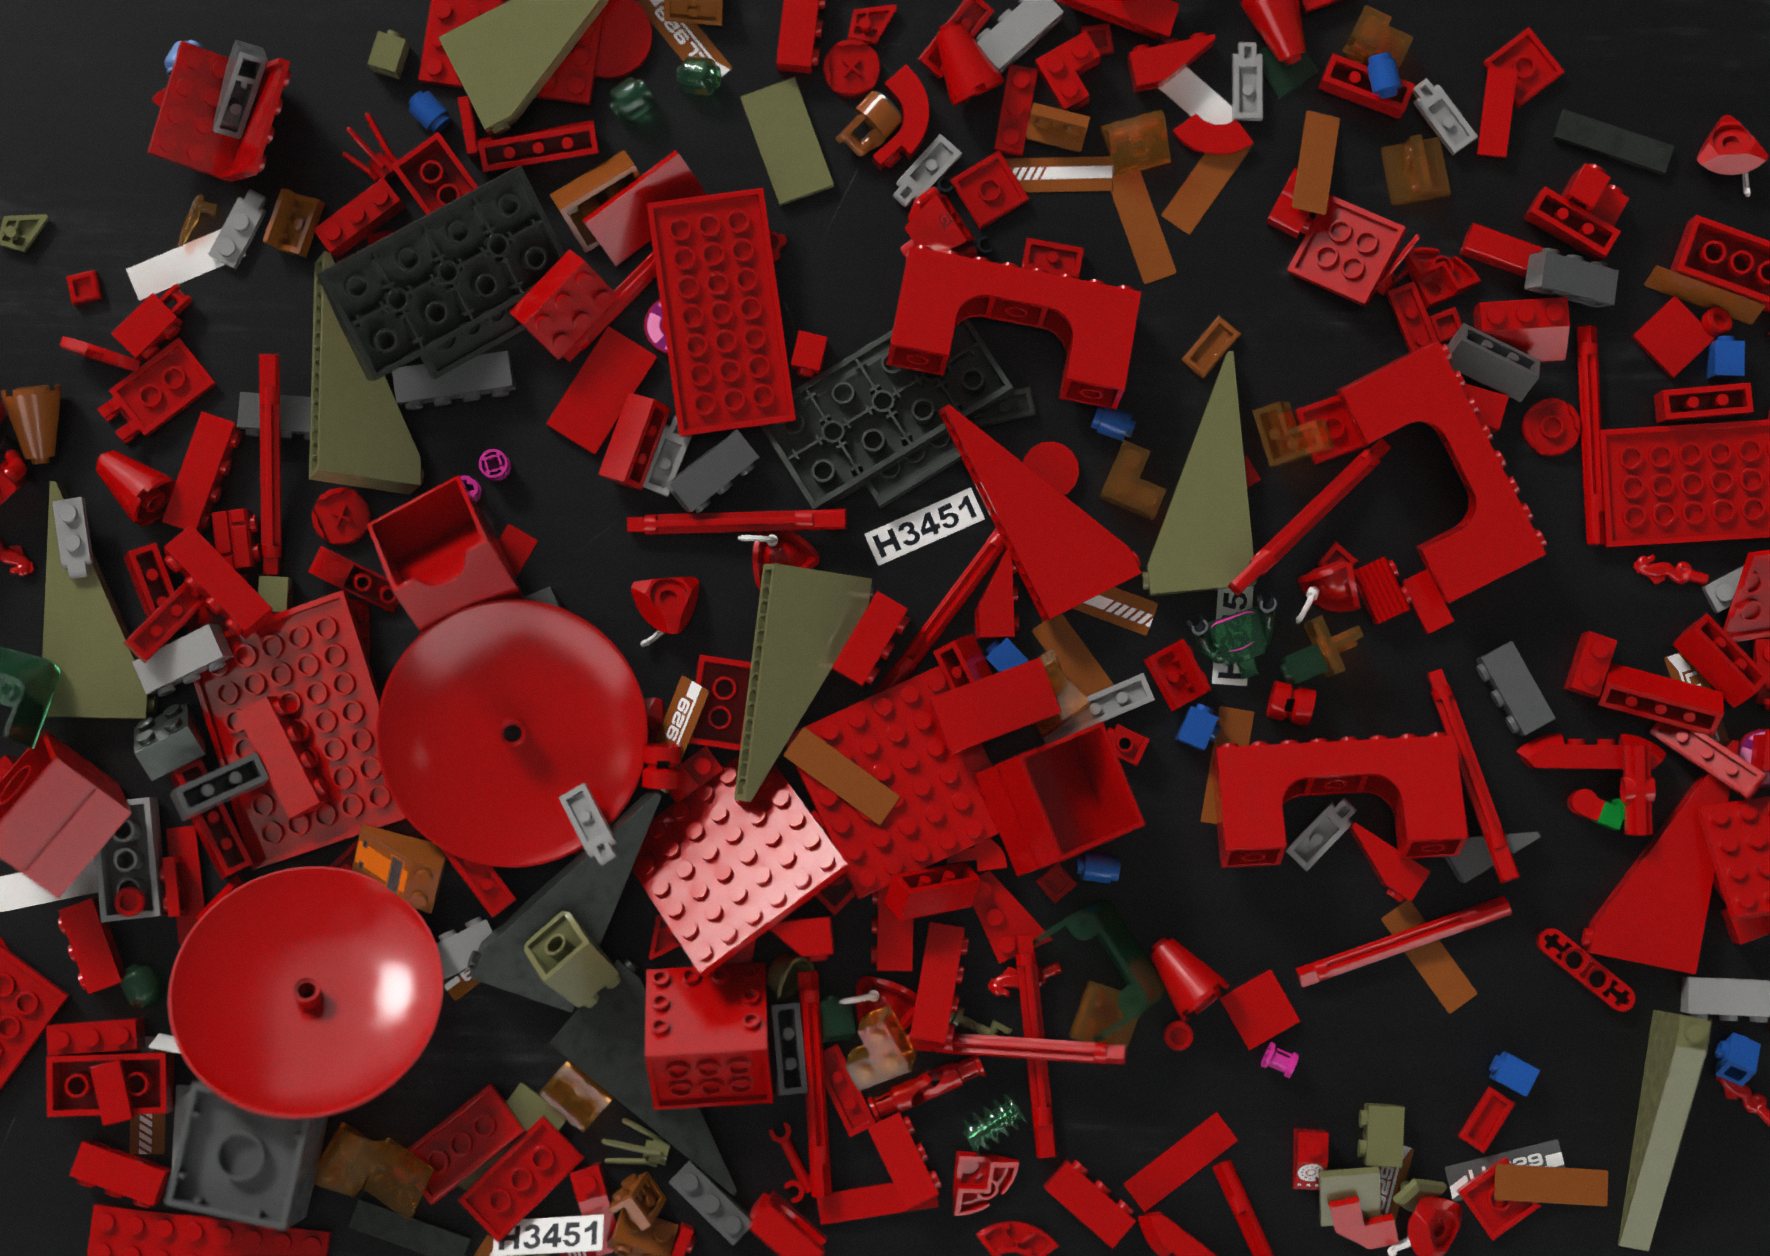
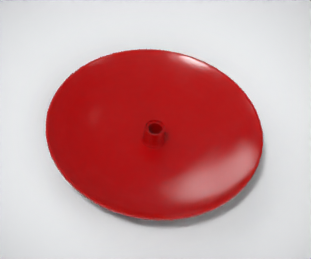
M521 599L494 600L463 608L439 620L418 636L405 650L387 680L381 696L376 726L377 753L385 784L396 805L414 828L429 841L459 858L478 864L507 868L545 864L561 859L584 847L559 800L560 796L583 783L588 784L610 826L628 804L637 787L644 766L642 761L643 744L647 745L648 741L647 714L640 686L628 662L612 641L598 628L568 610L547 603ZM509 725L518 726L521 729L520 737L515 740L506 738L504 735L505 728ZM445 807H446L447 810L450 812V814L453 816V818L456 820V822L459 824V826H458V825L453 821V819L449 816V814L447 813Z
M304 866L272 872L255 878L222 897L206 911L187 935L177 954L169 982L168 1012L172 1033L181 1055L196 1077L211 1091L237 1107L265 1116L286 1119H307L336 1114L359 1106L384 1092L397 1082L420 1057L435 1030L441 1011L444 987L442 961L432 932L423 917L408 901L401 899L376 879L355 871L326 866ZM306 992L315 993L307 999L301 997Z

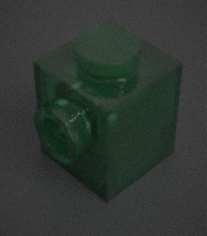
M1317 643L1281 658L1283 662L1280 665L1281 673L1285 681L1290 680L1292 685L1329 670Z
M841 995L824 997V1001L820 1002L822 1042L850 1040L856 1033L852 1003H840L839 1000H842Z

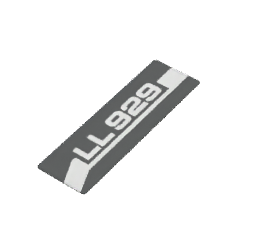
M1556 1139L1446 1166L1445 1172L1453 1201L1463 1200L1456 1190L1504 1156L1507 1157L1512 1165L1565 1168L1559 1141Z

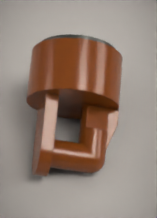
M871 91L854 109L857 116L835 140L839 144L843 141L857 156H864L870 150L882 145L903 123V116L897 107L882 93ZM863 121L871 131L860 140L852 131Z

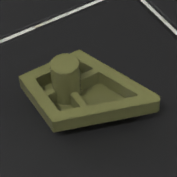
M47 214L4 216L0 227V246L26 252L50 217Z
M1415 1178L1410 1182L1405 1180L1400 1183L1399 1188L1401 1190L1392 1199L1396 1204L1409 1212H1413L1421 1198L1426 1196L1438 1197L1444 1193L1447 1186L1444 1182Z

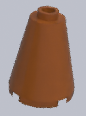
M56 384L53 391H50L49 385L15 388V390H12L13 395H8V389L1 390V397L24 458L31 459L32 464L49 463V457L55 456L62 393L60 384Z

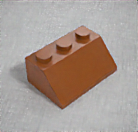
M625 150L550 194V197L585 253L600 244L582 220L641 176Z

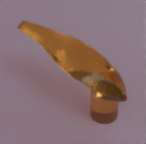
M201 194L194 199L182 227L178 243L181 247L187 241L193 227L198 223L200 213L214 216L216 214L217 204L203 201L204 197Z

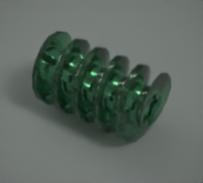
M1007 1094L1003 1095L1004 1105H1001L996 1100L993 1101V1112L987 1107L983 1108L984 1118H981L976 1113L973 1114L975 1124L972 1125L967 1120L963 1121V1133L978 1156L981 1155L979 1145L987 1150L991 1148L990 1138L996 1143H1000V1132L1007 1137L1011 1136L1010 1125L1016 1130H1020V1119L1028 1124L1015 1101Z

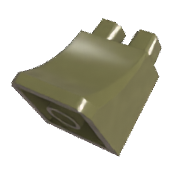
M560 912L525 944L524 952L542 981L578 1008L582 1005L591 1008L598 1002V991L604 986L608 989H613L621 982L618 975L619 972L609 957L570 912Z

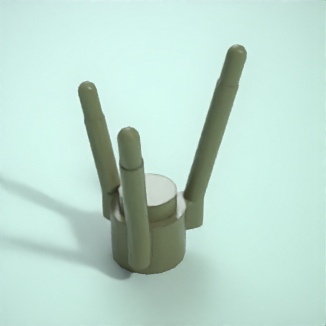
M627 1118L622 1119L623 1124L648 1136L653 1141L647 1140L644 1147L616 1140H602L604 1145L643 1153L644 1157L606 1158V1164L649 1165L657 1167V1164H666L670 1143L664 1141V1138L658 1133Z

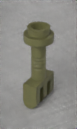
M958 1006L956 1013L951 1012L949 1023L955 1024L954 1030L957 1026H960L977 1035L998 1036L999 1030L1008 1035L1012 1032L1011 1028L993 1020L990 1028L963 1015L965 1009Z

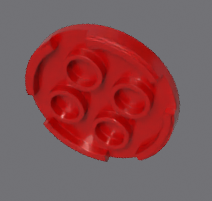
M609 0L606 4L595 71L596 78H623L635 72L647 59L652 44V27L645 10L635 0Z

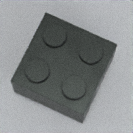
M188 702L181 705L174 704L165 709L163 714L154 718L148 717L143 719L134 727V754L151 781L206 755L204 728Z

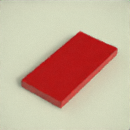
M675 150L582 221L613 264L617 266L652 240L647 203L704 196L707 194L681 155Z
M608 326L546 425L596 456L617 424L628 392L636 394L658 357Z
M1041 657L929 698L950 755L1062 713Z
M490 1083L398 1155V1158L428 1202L435 1204L523 1135L526 1130L495 1085Z
M543 1115L458 1201L499 1243L585 1157Z

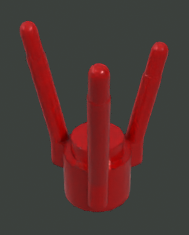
M366 113L365 118L385 155L381 152L375 154L351 127H347L346 131L371 158L368 163L371 168L347 152H343L342 156L368 174L374 182L381 178H384L387 182L396 174L391 165L398 161V159L392 154L370 113Z
M1416 234L1386 270L1375 290L1376 293L1384 296L1387 291L1392 290L1397 283L1409 274L1407 267L1396 277H1394L1395 274L1393 272L1418 242L1420 235Z

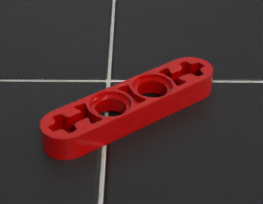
M1546 928L1538 933L1536 937L1537 948L1606 1005L1616 1011H1627L1633 1007L1635 1003L1634 991L1565 934L1553 928ZM1555 934L1556 938L1554 941L1560 947H1565L1566 943L1569 945V947L1561 952L1559 959L1556 957L1560 953L1559 950L1550 946L1548 948L1545 947L1547 941L1544 939L1546 935L1553 936ZM1577 952L1580 954L1582 962L1578 968L1572 969L1567 965L1566 957L1569 953ZM1596 970L1601 971L1605 976L1604 984L1598 988L1593 987L1589 981L1591 973ZM1611 986L1616 992L1622 993L1625 991L1624 998L1627 1001L1625 1004L1618 1003L1616 1005L1617 998L1611 992H1606L1605 996L1602 993Z

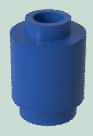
M1385 52L1369 57L1367 72L1373 95H1379L1380 99L1397 95V90L1402 85L1396 60L1392 58L1391 53Z
M419 91L409 100L410 107L408 111L427 131H432L434 134L440 133L452 120L448 115L449 111L430 91L424 93Z
M1098 406L1091 428L1097 429V433L1123 442L1125 436L1131 438L1136 421L1131 420L1133 415L1120 409L1115 410Z
M1084 851L1083 856H1078L1076 874H1081V880L1108 884L1111 881L1117 882L1121 861L1120 858H1114L1113 854Z

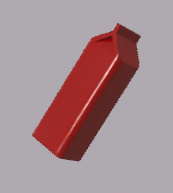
M1473 223L1467 231L1460 255L1526 278L1529 255L1542 252L1543 247Z

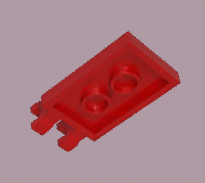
M177 338L140 366L138 371L132 372L112 387L109 392L114 398L100 406L97 410L108 423L121 412L128 423L116 430L115 433L127 445L136 438L139 432H142L147 438L217 384L182 340Z

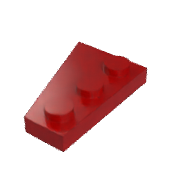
M1770 550L1749 552L1723 628L1735 642L1770 637Z
M990 870L978 875L981 881L972 905L999 964L1016 957L1015 935L1031 934L1033 948L1053 940Z

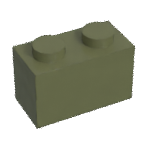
M1364 1103V1110L1359 1111V1128H1363V1140H1358L1357 1146L1358 1158H1362L1363 1164L1366 1166L1402 1168L1405 1107L1394 1104Z

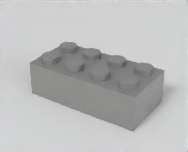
M146 797L126 800L132 812L131 815L95 856L101 922L168 915V912L164 911L162 896L166 894L165 882H161L159 876V866L163 864L162 858L164 857L158 798ZM125 887L141 889L147 899L144 911L133 917L121 915L114 905L116 894Z

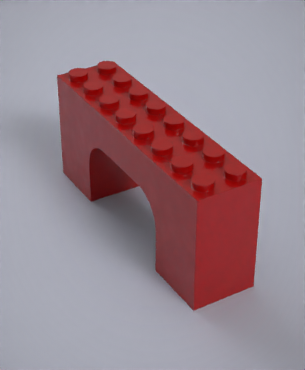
M924 245L909 246L886 365L944 376L953 332L956 326L972 317L991 318L1041 328L1055 334L1062 342L1066 353L1059 399L1116 410L1125 391L1141 291H1136L1127 285H1120L1118 287L1106 285L1105 282L1096 279L1089 281L1081 280L1071 274H1050L1041 268H1033L1031 270L1020 268L1017 264L1010 262L994 263L984 257H964L954 251H934Z
M1431 341L1339 388L1336 392L1362 443L1369 444L1409 423L1418 421L1428 424L1439 435L1467 491L1469 499L1468 509L1458 525L1416 546V549L1433 578L1441 597L1450 603L1546 555L1543 547L1547 543L1540 530H1535L1532 527L1530 520L1533 519V515L1527 504H1522L1516 494L1520 493V490L1514 478H1509L1503 470V467L1507 466L1501 452L1499 450L1495 451L1489 441L1493 440V436L1486 424L1482 425L1476 416V414L1480 413L1474 399L1467 397L1463 390L1466 387L1464 378L1459 370L1453 371L1449 361L1453 360V357L1446 344H1440L1439 341Z
M1437 732L1430 734L1428 737L1404 734L1399 736V738L1387 739L1386 736L1378 735L1370 737L1369 740L1345 737L1339 741L1328 742L1327 739L1318 738L1311 740L1310 743L1285 740L1280 744L1268 745L1267 742L1259 741L1250 744V746L1226 743L1221 745V747H1216L1212 763V776L1221 868L1280 865L1286 850L1282 806L1288 800L1298 796L1370 793L1380 797L1390 806L1394 815L1399 859L1459 856L1468 839L1455 735L1446 736V733Z

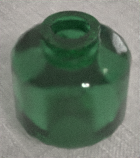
M688 56L683 61L682 66H678L676 80L678 83H681L683 91L687 94L710 95L720 86L721 69L711 58Z
M628 77L611 89L610 94L613 101L609 105L618 118L624 115L626 119L633 121L651 108V99L654 97L641 78L636 80L633 77Z
M136 963L124 970L126 976L122 978L120 988L131 1006H140L141 1009H145L162 999L161 993L164 991L165 986L152 965L141 966L140 963Z

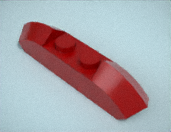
M1554 733L1535 738L1516 751L1521 761L1528 768L1623 770V745L1641 744L1651 745L1652 770L1663 761L1667 754L1651 741L1629 734H1621L1618 745H1615V739H1597V745H1586V739H1568V744H1565L1562 733Z
M1151 1212L1138 1216L1142 1233L1158 1256H1169L1171 1253L1175 1254L1174 1256H1218L1162 1212Z

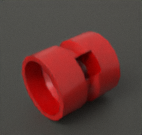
M1275 681L1269 697L1266 717L1280 721L1289 718L1292 724L1308 727L1315 706L1316 690L1301 686L1295 690L1292 684ZM1287 698L1292 699L1290 708L1285 707Z
M673 743L643 744L642 761L647 764V767L642 770V787L651 789L680 788L681 770L677 768V764L681 762L682 745ZM657 761H667V766L657 765Z

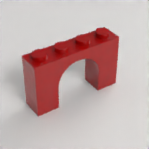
M775 1190L769 1195L764 1192L754 1203L751 1214L748 1216L751 1218L748 1228L780 1256H822L825 1249L822 1245L827 1241V1236Z

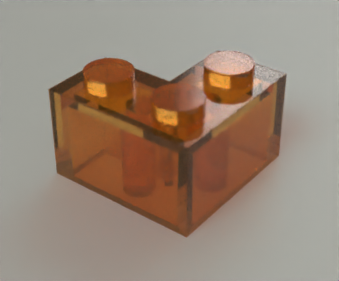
M1365 5L1342 52L1347 53L1349 59L1358 63H1363V61L1368 63L1369 57L1390 52L1392 58L1396 60L1399 70L1414 37L1389 26L1392 19L1391 16Z
M1279 401L1253 410L1270 467H1280L1334 448L1326 421L1314 420L1297 426L1290 402Z
M1123 440L1099 498L1153 520L1167 489L1140 478L1151 451Z
M890 1005L863 1015L858 1033L865 1045L852 1049L845 1065L858 1091L910 1072L916 1057V1052L909 1043V1039Z

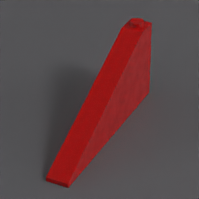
M950 404L938 411L1006 549L1009 550L1012 556V561L1043 622L1141 574L1139 569L1141 562L1134 551L1131 552L1125 543Z
M1728 740L1722 746L1737 755L1739 741ZM1702 771L1591 919L1588 928H1584L1581 938L1584 951L1696 975L1715 868L1696 810L1700 806L1728 802L1730 794L1728 786Z

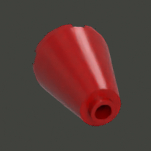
M1242 0L1240 2L1242 9L1279 63L1285 61L1286 66L1303 59L1301 54L1306 52L1299 0Z
M955 20L939 27L940 33L936 35L948 96L952 106L970 100L972 97L985 93L1004 82L1002 74L963 23L956 25Z
M116 450L104 452L99 456L96 462V472L132 522L144 527L154 523L164 515L161 509L166 503H169L176 483L172 477Z
M1164 937L1151 948L1154 952L1150 957L1183 1022L1190 1020V1017L1187 1015L1188 1013L1194 1011L1196 1014H1199L1223 994L1219 990L1221 987L1228 989L1230 984L1222 976L1174 938L1167 940Z

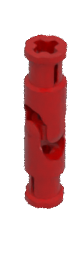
M972 1055L956 1063L954 1061L946 1063L919 1077L890 1088L888 1093L876 1098L869 1097L867 1100L878 1123L882 1121V1117L896 1111L904 1112L922 1104L924 1101L961 1087L965 1081L978 1075L983 1077L986 1073L978 1055ZM941 1080L936 1086L933 1087L932 1081Z

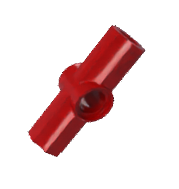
M1623 745V777L1620 779V798L1622 803H1624L1625 834L1651 835L1653 834L1652 803L1655 801L1656 796L1655 780L1651 776V745Z

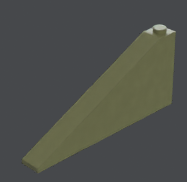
M510 0L438 37L489 136L493 134L498 136L510 130V126L518 121L609 0Z
M324 251L315 261L309 480L410 495L423 483L424 470L421 468V457L385 376L376 381L367 380L340 327L317 276V273L335 264L331 253Z
M1228 351L1224 357L1147 563L1146 572L1141 573L1143 590L1148 589L1149 596L1230 589L1228 585L1250 564L1249 561L1254 556L1233 351ZM1256 579L1248 587H1254L1257 584Z
M50 481L40 716L51 718L139 720L148 717L153 718V713L158 711V697L154 696V694L145 693L132 663L139 658L123 644L130 634L93 550V564L88 565L89 577L70 579L68 568H62L52 501L70 498L63 484Z
M775 563L763 565L734 800L751 802L871 602L873 598L872 579Z
M1653 1010L1618 1246L1649 1251L1706 1055L1711 1024L1709 1020Z

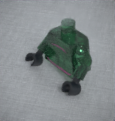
M1270 593L1271 599L1266 603L1263 602L1261 594L1257 596L1260 611L1258 606L1211 622H1207L1201 614H1198L1200 623L1196 626L1188 620L1186 622L1187 626L1194 633L1200 652L1215 664H1222L1223 667L1237 663L1242 680L1258 675L1254 657L1266 653V649L1271 645L1275 629L1274 609L1277 606V601L1274 594Z

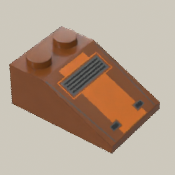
M362 824L352 871L376 879L401 899L408 901L413 908L432 913L447 857L432 842Z

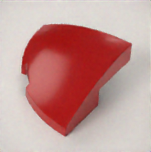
M1412 248L1405 257V262L1412 282L1415 281L1426 310L1467 291L1481 282L1476 272L1457 256H1454L1452 259L1443 255L1439 256L1437 254L1440 250L1436 248Z
M957 1151L953 1182L954 1216L968 1215L981 1211L990 1206L988 1200L993 1198L999 1191L1004 1195L1016 1177L1019 1161L987 1153Z

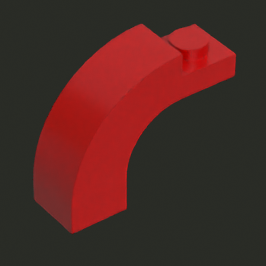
M907 64L885 82V91L900 107L904 120L899 132L873 155V163L880 171L886 166L888 168L894 166L901 159V152L911 160L922 146L927 134L929 123L927 94L920 79Z

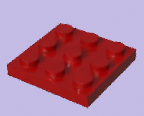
M1329 194L1326 215L1316 214L1287 271L1293 276L1367 307L1407 229L1403 225Z

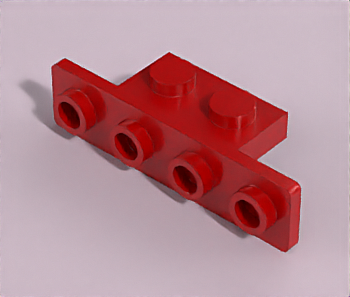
M194 825L168 828L166 830L169 857L162 858L163 864L159 866L160 880L165 882L166 894L162 896L163 909L165 912H168V917H176L180 946H182L187 935L196 924L197 920L195 917L206 906L198 833Z

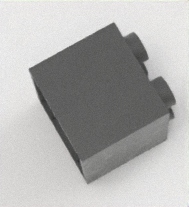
M200 1080L193 1082L165 1205L281 1230L288 1229L307 1217L329 1115L307 1119L265 1116L237 1107L222 1099Z

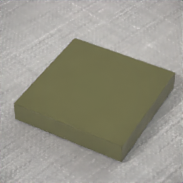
M1379 1167L1319 1171L1321 1227L1334 1226L1328 1202L1358 1196L1363 1219L1381 1216Z

